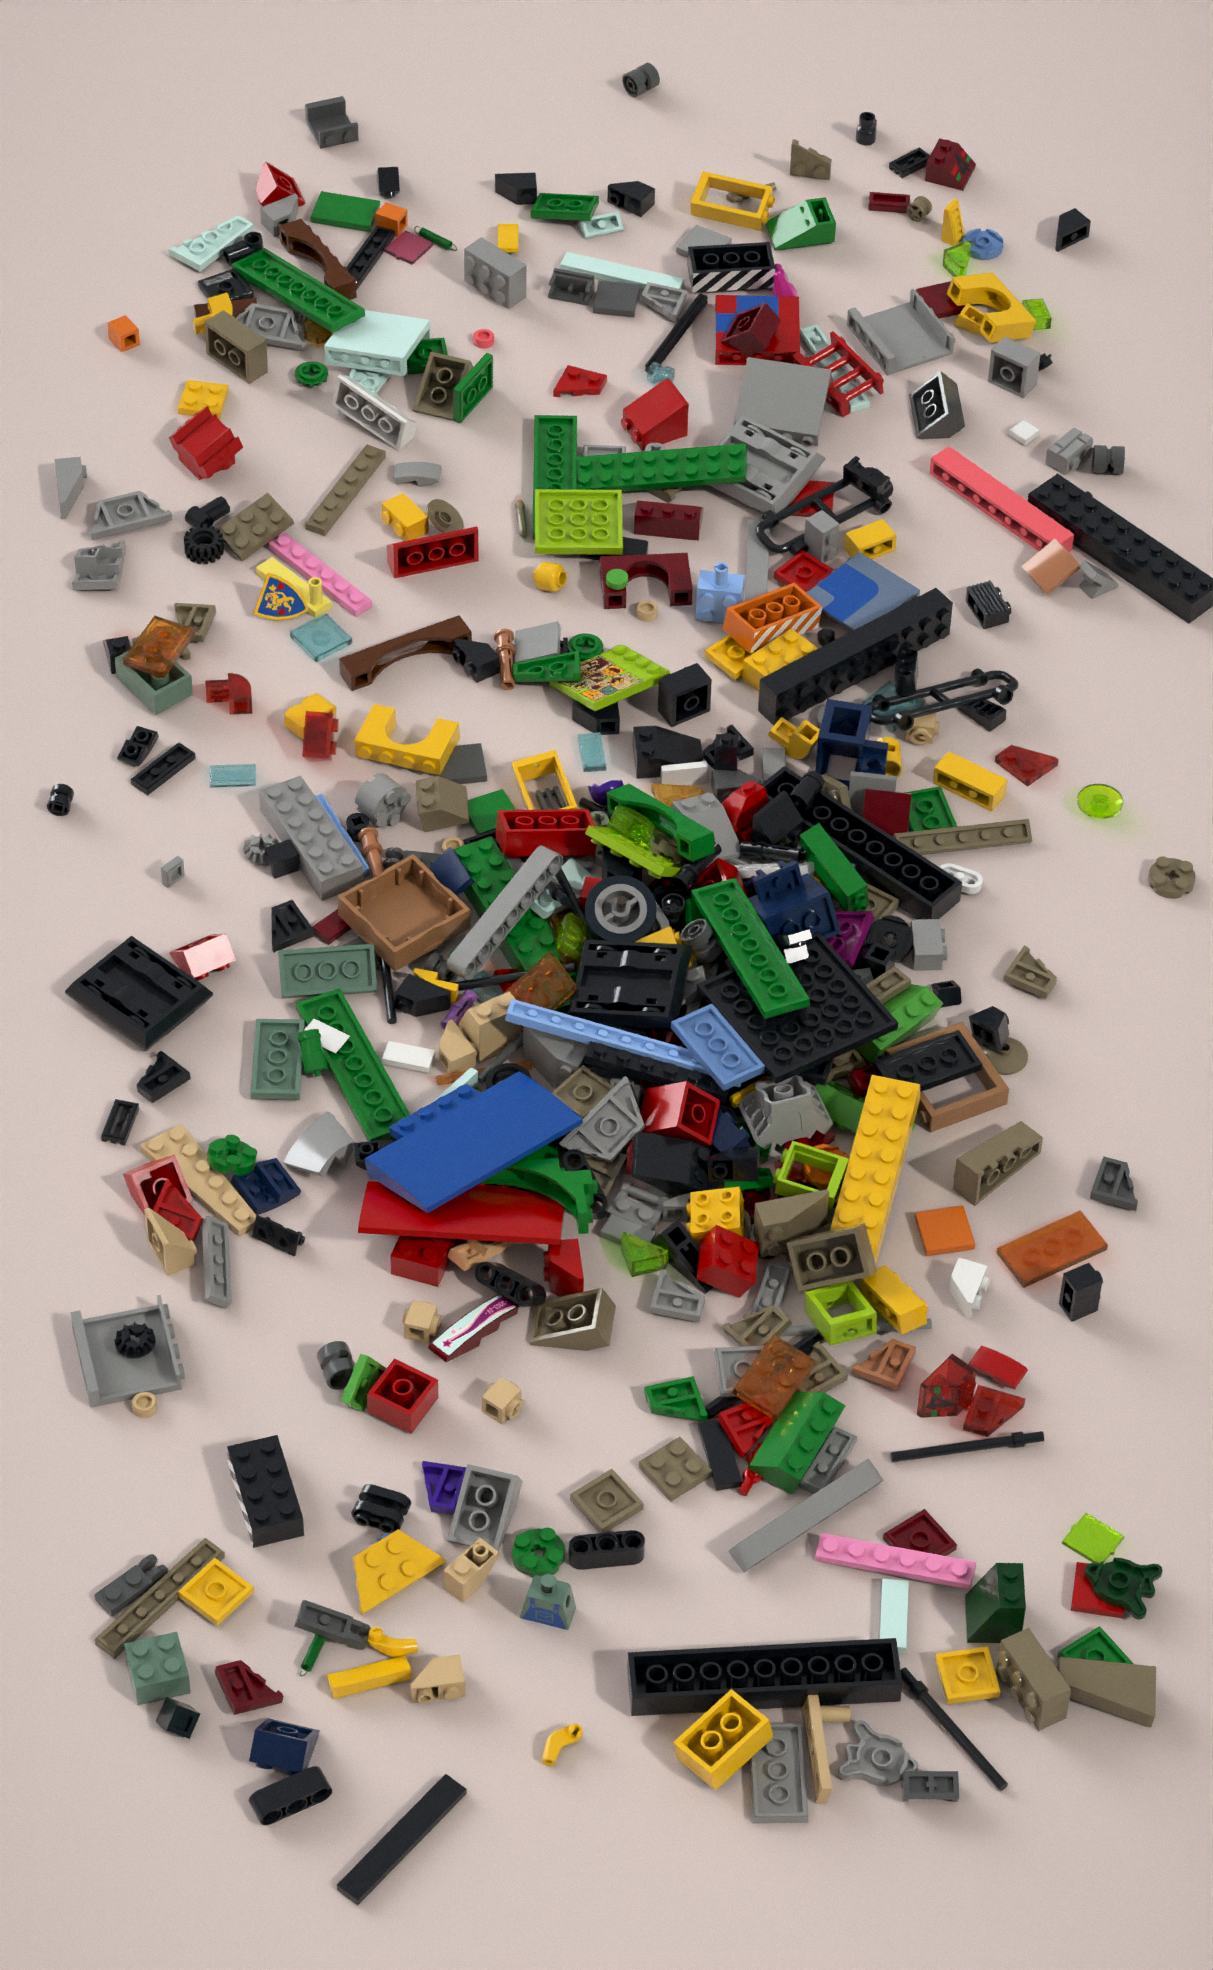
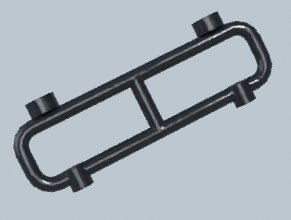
M866 467V469L870 470L877 476L881 478L885 477V475L880 470L873 467ZM841 479L776 514L772 510L766 511L762 516L763 521L755 529L756 536L768 550L774 553L782 554L790 551L795 556L802 550L807 552L809 547L804 542L805 533L782 545H777L764 533V530L769 527H776L780 521L812 504L819 511L823 510L839 524L871 507L879 514H884L892 506V502L888 498L894 491L893 484L879 500L875 501L870 498L836 516L822 499L850 485Z
M977 668L972 671L969 677L919 689L911 696L896 695L885 698L883 695L877 694L873 697L872 702L866 705L872 706V723L877 725L895 724L900 730L907 731L913 726L914 718L993 697L998 703L1006 705L1011 702L1013 692L1018 688L1019 683L1016 678L1005 671L994 670L984 672ZM1000 679L1007 683V685H999L996 688L954 699H949L943 694V692L974 684L984 686L989 680ZM932 696L939 702L908 711H900L889 716H878L873 712L875 710L885 712L890 706Z

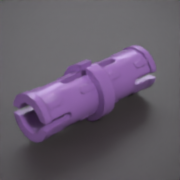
M466 989L460 999L451 1005L450 1012L440 1023L444 1030L447 1022L451 1019L458 1025L466 1011L478 999L476 993Z

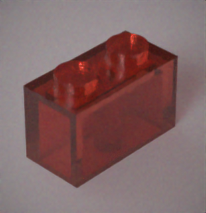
M306 711L302 757L332 760V755H336L337 742L333 740L334 732H338L339 719H335L336 715L334 713Z

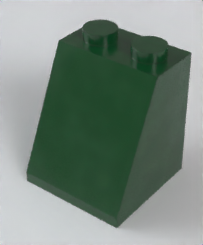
M996 1563L965 1595L967 1643H1001V1640L1023 1630L1026 1611L1023 1563Z

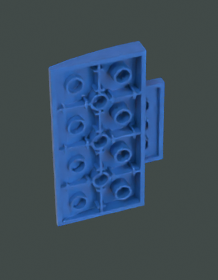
M520 1071L483 1092H479L468 1084H464L390 1126V1135L397 1140L365 1158L367 1175L421 1210L429 1213L583 1124L580 1116L550 1091Z

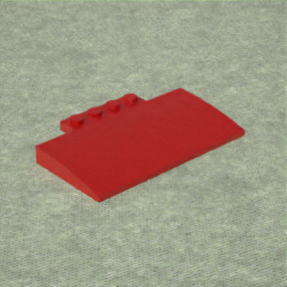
M368 1181L360 1214L358 1233L560 1245L565 1207L535 1191L518 1190V1187L501 1184H478L433 1211L426 1213L380 1182Z

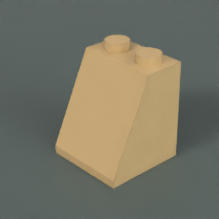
M510 991L468 1009L457 1025L462 1027L467 1040L476 1046L478 1052L476 1059L479 1063L499 1055L521 1033V1025L505 1021L511 999H515Z

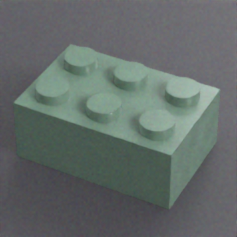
M152 638L115 658L116 677L156 715L193 695L192 676Z

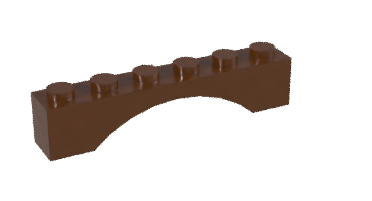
M298 219L279 226L280 242L289 253L308 258L320 266L325 273L324 284L349 300L357 298L356 289L358 288L356 278L352 277L348 273L347 268L340 264L338 258L330 252L327 245L325 246L321 242L320 237L313 233L309 225H306L302 219Z
M458 615L339 658L340 675L350 690L354 691L372 684L385 668L403 658L426 653L452 655L453 640L458 638L472 641V632L461 616Z

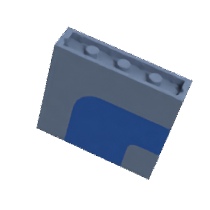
M859 552L852 558H849L841 567L833 570L824 580H820L810 591H806V593L822 606V613L853 631L919 597L920 589Z

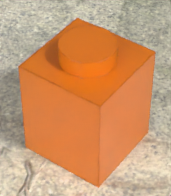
M385 202L375 213L376 225L394 230L395 236L398 237L408 226L407 209Z
M126 315L108 322L109 339L121 352L140 345L139 329Z

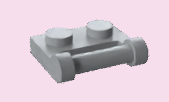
M625 1180L620 1192L607 1210V1218L614 1214L654 1231L662 1219L663 1202L671 1198L666 1196L659 1197L635 1187L632 1182ZM631 1195L658 1207L655 1210L628 1197Z

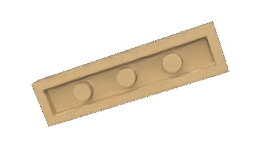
M807 1695L802 1713L816 1803H827L832 1791V1783L822 1722H849L851 1712L849 1706H820L818 1695Z

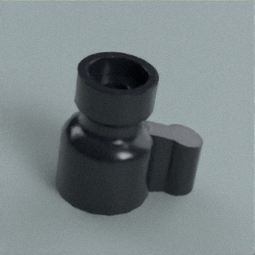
M863 112L859 116L856 141L861 145H871L876 140L877 120L873 113Z

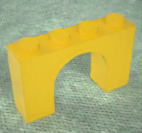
M993 272L952 277L947 295L957 306H963L967 303L970 305L983 304L999 311L985 313L979 330L990 343L999 342L1004 336L1012 340L1031 337L1036 320Z
M373 704L354 739L356 757L440 775L454 747L457 746L460 740L459 722L437 718L425 739L415 744H399L390 739L397 725L395 708Z

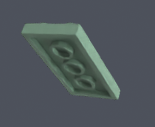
M374 944L278 950L282 999L314 997L339 988L343 995L377 992Z
M256 1019L251 1099L300 1100L302 1052L297 1038L298 1033L305 1029L304 1019Z

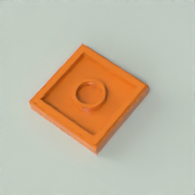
M963 1205L915 1212V1221L926 1256L975 1249V1241Z

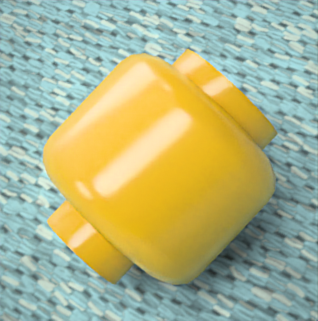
M542 562L534 570L533 580L538 589L557 592L565 586L567 573L558 563Z

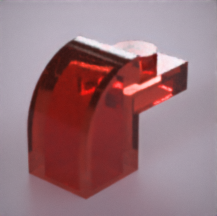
M228 673L227 680L205 681L207 703L229 702L230 715L253 713L251 685L245 677L235 673Z

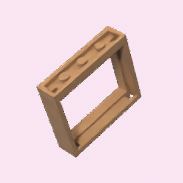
M963 1022L886 1049L885 1056L959 1030L981 1061L982 1069L975 1072V1074L987 1091L936 1110L923 1091L920 1092L917 1114L919 1121L925 1124L930 1133L1004 1106L1008 1102V1086Z

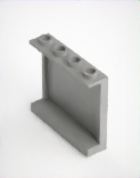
M748 357L734 425L744 415L799 444L818 446V436L828 388H830L832 380L831 369Z
M157 1295L158 1305L83 1320L80 1310L70 1312L72 1330L90 1408L132 1400L136 1394L141 1392H150L153 1395L182 1390L181 1379H185L183 1364L177 1363V1359H180L177 1343H172V1339H175L173 1324L167 1323V1319H170L168 1304L162 1303L161 1295ZM135 1321L139 1325L145 1323L148 1328L153 1329L156 1343L149 1354L133 1359L127 1358L117 1351L114 1339L116 1338L117 1331L122 1330L124 1324L129 1326ZM131 1335V1341L134 1340L140 1345L139 1337L136 1338Z

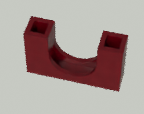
M688 552L600 557V580L604 609L626 608V587L614 590L606 584V574L612 569L624 570L628 574V582L638 577L659 579L668 589L670 606L692 605L693 588Z

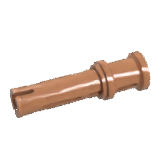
M506 628L499 629L494 633V640L497 642L495 652L500 657L501 687L504 690H512L515 687L512 658L515 654V647L512 645L514 633Z
M367 827L359 831L358 840L362 843V855L367 858L372 878L385 871L381 858L382 846L378 843V831L373 827Z

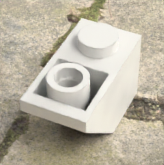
M958 1258L951 1275L949 1292L964 1316L971 1319L974 1309L979 1310L982 1301L980 1294L981 1291L986 1292L990 1277L986 1276V1265Z

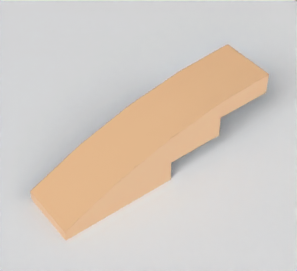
M467 1240V1243L451 1248L447 1257L466 1271L498 1255L516 1242Z

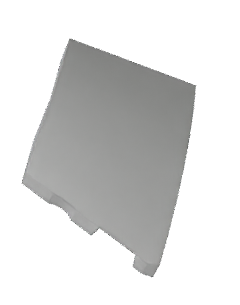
M119 541L118 546L107 547L103 544L78 549L74 557L76 575L72 581L73 590L117 589L124 564L125 541Z
M327 1111L301 1134L288 1152L283 1163L287 1167L325 1177L332 1162L346 1165L354 1150L353 1143L355 1142L335 1119L334 1115Z

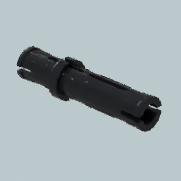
M744 840L740 845L741 855L755 856L760 860L770 858L782 861L795 860L797 863H803L806 859V852L803 848L771 845L766 841L756 843Z

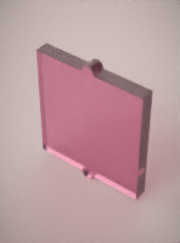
M405 230L385 248V253L396 257L397 260L413 265L433 246V243L421 238V235L417 236Z

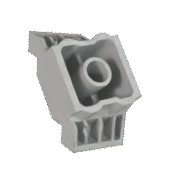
M798 1075L777 1084L772 1079L755 1083V1092L746 1094L738 1104L756 1144L765 1150L773 1141L782 1146L785 1142L805 1137L810 1139L816 1130L826 1135L833 1125L815 1085L803 1081L802 1077Z

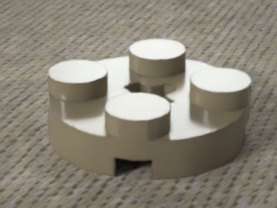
M649 832L646 839L647 846L650 847L649 851L662 856V853L671 856L670 860L679 865H683L684 861H688V859L678 854V846L675 840L659 833L654 837L653 832Z
M1162 856L1157 858L1156 863L1151 866L1148 883L1150 887L1152 885L1156 889L1155 892L1158 895L1175 899L1180 898L1186 892L1189 894L1193 890L1196 876L1191 862ZM1169 876L1175 877L1174 880H1169Z

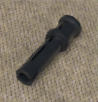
M717 844L714 847L715 853L693 861L690 864L683 865L678 875L670 878L669 885L671 889L677 894H685L689 886L699 880L700 873L721 853L720 845Z

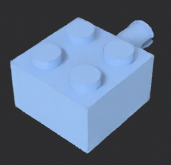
M718 562L714 566L715 572L700 570L696 598V620L724 623L726 609L743 602L745 575L728 573V565L724 562Z

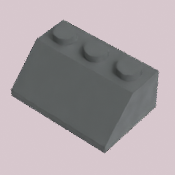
M942 371L935 374L909 394L916 437L918 439L950 438L965 427L957 383Z

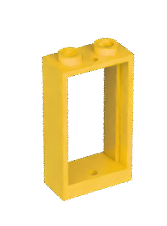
M702 171L690 202L691 215L761 231L763 224H766L769 219L768 211L769 208L774 206L775 196L771 186ZM714 188L762 199L758 212L753 213L705 202L709 189Z
M556 750L511 762L514 778L526 810H534L524 782L553 773L556 774L568 807L561 809H578Z

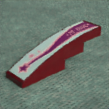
M498 1294L483 1302L448 1327L429 1344L428 1349L443 1361L448 1362L478 1347L483 1337L497 1331L502 1321L516 1315L519 1306L505 1296Z

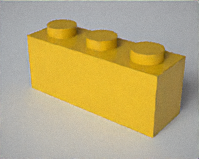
M949 751L934 767L933 784L941 786L991 812L1006 795L1008 779Z
M886 1265L877 1268V1272L870 1277L860 1279L862 1295L901 1335L927 1324L926 1312H928V1307L924 1299L919 1298L912 1288L903 1283L898 1274L892 1272Z

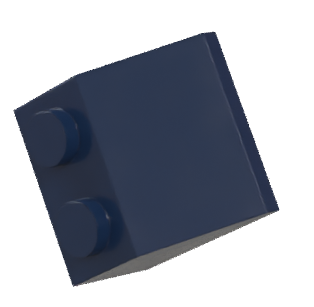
M267 1718L255 1729L249 1761L257 1763L256 1766L263 1769H272V1767L283 1769L282 1772L288 1775L301 1772L308 1768L320 1730Z

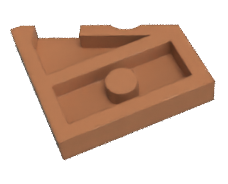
M891 1339L881 1349L869 1354L866 1361L860 1365L858 1363L854 1364L851 1374L898 1390L916 1354V1347Z

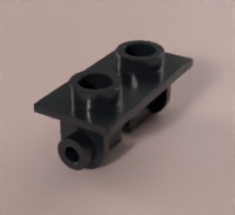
M256 1215L252 1237L292 1256H296L297 1246H302L305 1242V1236H302V1232L285 1228L283 1225L272 1221L270 1217L264 1218Z

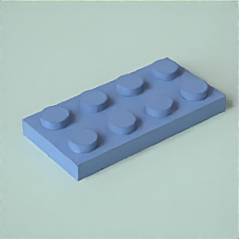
M709 1004L671 1022V1029L723 1091L765 1072V1065L713 1004Z

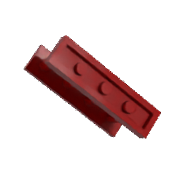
M832 331L830 333V346L809 358L797 352L792 355L793 364L814 367L813 365L837 352L841 358L824 369H831V373L846 364L853 368L852 371L837 380L831 381L830 388H828L826 402L843 418L849 414L848 404L850 400L872 387L880 395L883 394L884 380L879 372H875L847 345L843 337H839ZM858 376L866 380V382L846 394L838 390V388Z

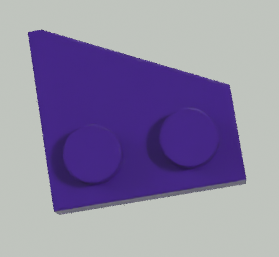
M423 1461L422 1468L431 1512L454 1515L466 1467Z

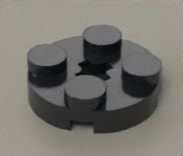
M888 915L871 924L866 936V944L877 942L896 950L895 962L899 963L904 960L913 947V933L905 920L897 916ZM889 934H892L893 939L896 940L891 945H887L886 941L883 940Z

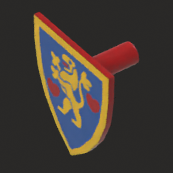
M268 572L253 614L271 620H287L298 617L309 610L304 597L293 584L280 576Z

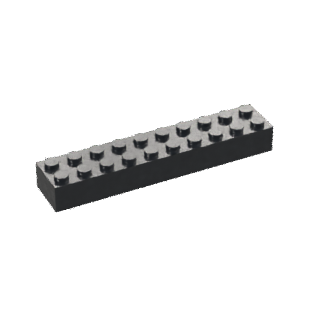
M1058 473L1028 493L1029 503L1074 534V546L1187 623H1191L1213 607V578Z
M934 588L761 678L758 711L773 726L781 717L788 721L790 718L824 702L826 699L840 694L843 690L857 685L862 680L876 675L879 671L893 666L896 663L897 653L900 650L913 649L918 652L938 640L946 638L950 635L953 602L937 588Z
M784 766L761 785L765 787L770 802L783 790L789 795L795 786L801 782L802 777ZM821 790L816 794L815 799L805 812H799L804 820L803 833L820 823L867 884L900 899L899 906L918 919H940L960 902L962 882L824 791Z
M896 1638L628 1652L627 1674L631 1716L707 1712L731 1689L755 1709L803 1707L807 1695H818L820 1706L899 1702L901 1700L902 1676Z

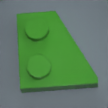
M360 1354L353 1367L348 1385L344 1389L341 1402L354 1410L362 1412L367 1406V1393L387 1368L371 1357Z

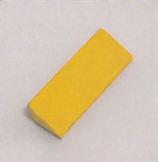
M404 1655L328 1674L327 1680L333 1699L412 1680V1670Z

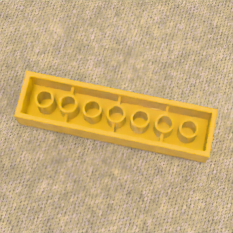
M872 1075L830 1230L865 1223L875 1265L877 1266L920 1102V1084Z

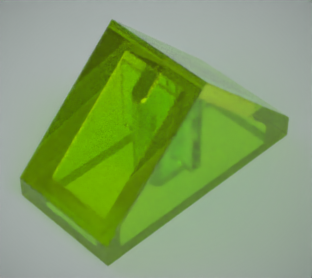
M968 240L944 250L942 266L953 277L965 276L971 256L972 241Z
M623 1232L621 1252L631 1277L667 1268L668 1250Z

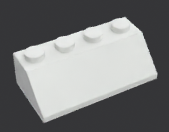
M344 375L337 377L332 405L398 451L414 438L417 423L412 418L397 410L394 406L351 377Z

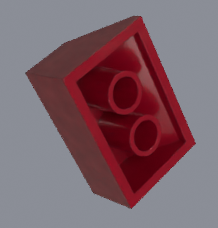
M637 500L634 515V534L699 541L704 508L700 506Z

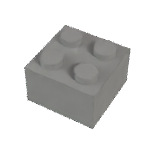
M1004 336L991 349L988 382L1024 398L1037 385L1040 352Z

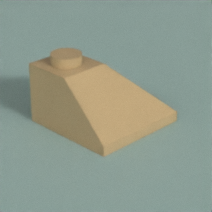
M144 1209L147 1241L166 1275L168 1276L194 1266V1255L197 1254L194 1242L192 1240L188 1241L183 1231L152 1209Z

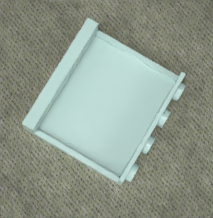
M365 310L364 317L335 331L324 345L325 364L405 376L407 373V359L421 339H431L430 320Z

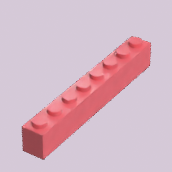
M950 446L931 457L929 474L1036 550L1040 551L1053 539H1056L1068 552L1072 550L1074 534L1070 530L1060 525L1053 518H1050Z

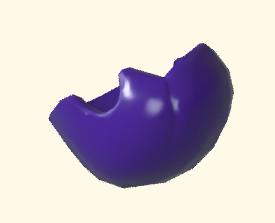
M611 780L600 786L593 784L592 787L588 786V789L595 803L608 805L607 792L624 786L622 780Z

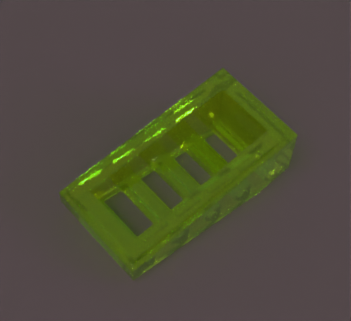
M1043 298L1022 300V305L1036 320L1033 330L1050 329L1052 318Z
M567 913L558 928L557 949L576 960L580 956L582 943L587 931L584 920L572 913Z

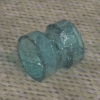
M653 362L648 371L647 381L655 384L669 378L673 382L675 369L668 366L665 368L662 367V364Z

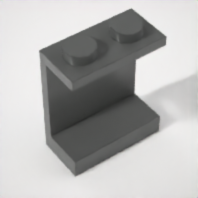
M343 96L305 104L306 122L320 149L359 141L358 123H351L346 115V101Z

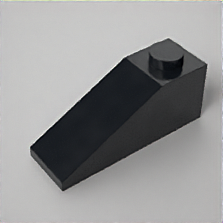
M679 1220L675 1221L651 1240V1243L665 1261L704 1294L714 1288L697 1280L700 1247Z

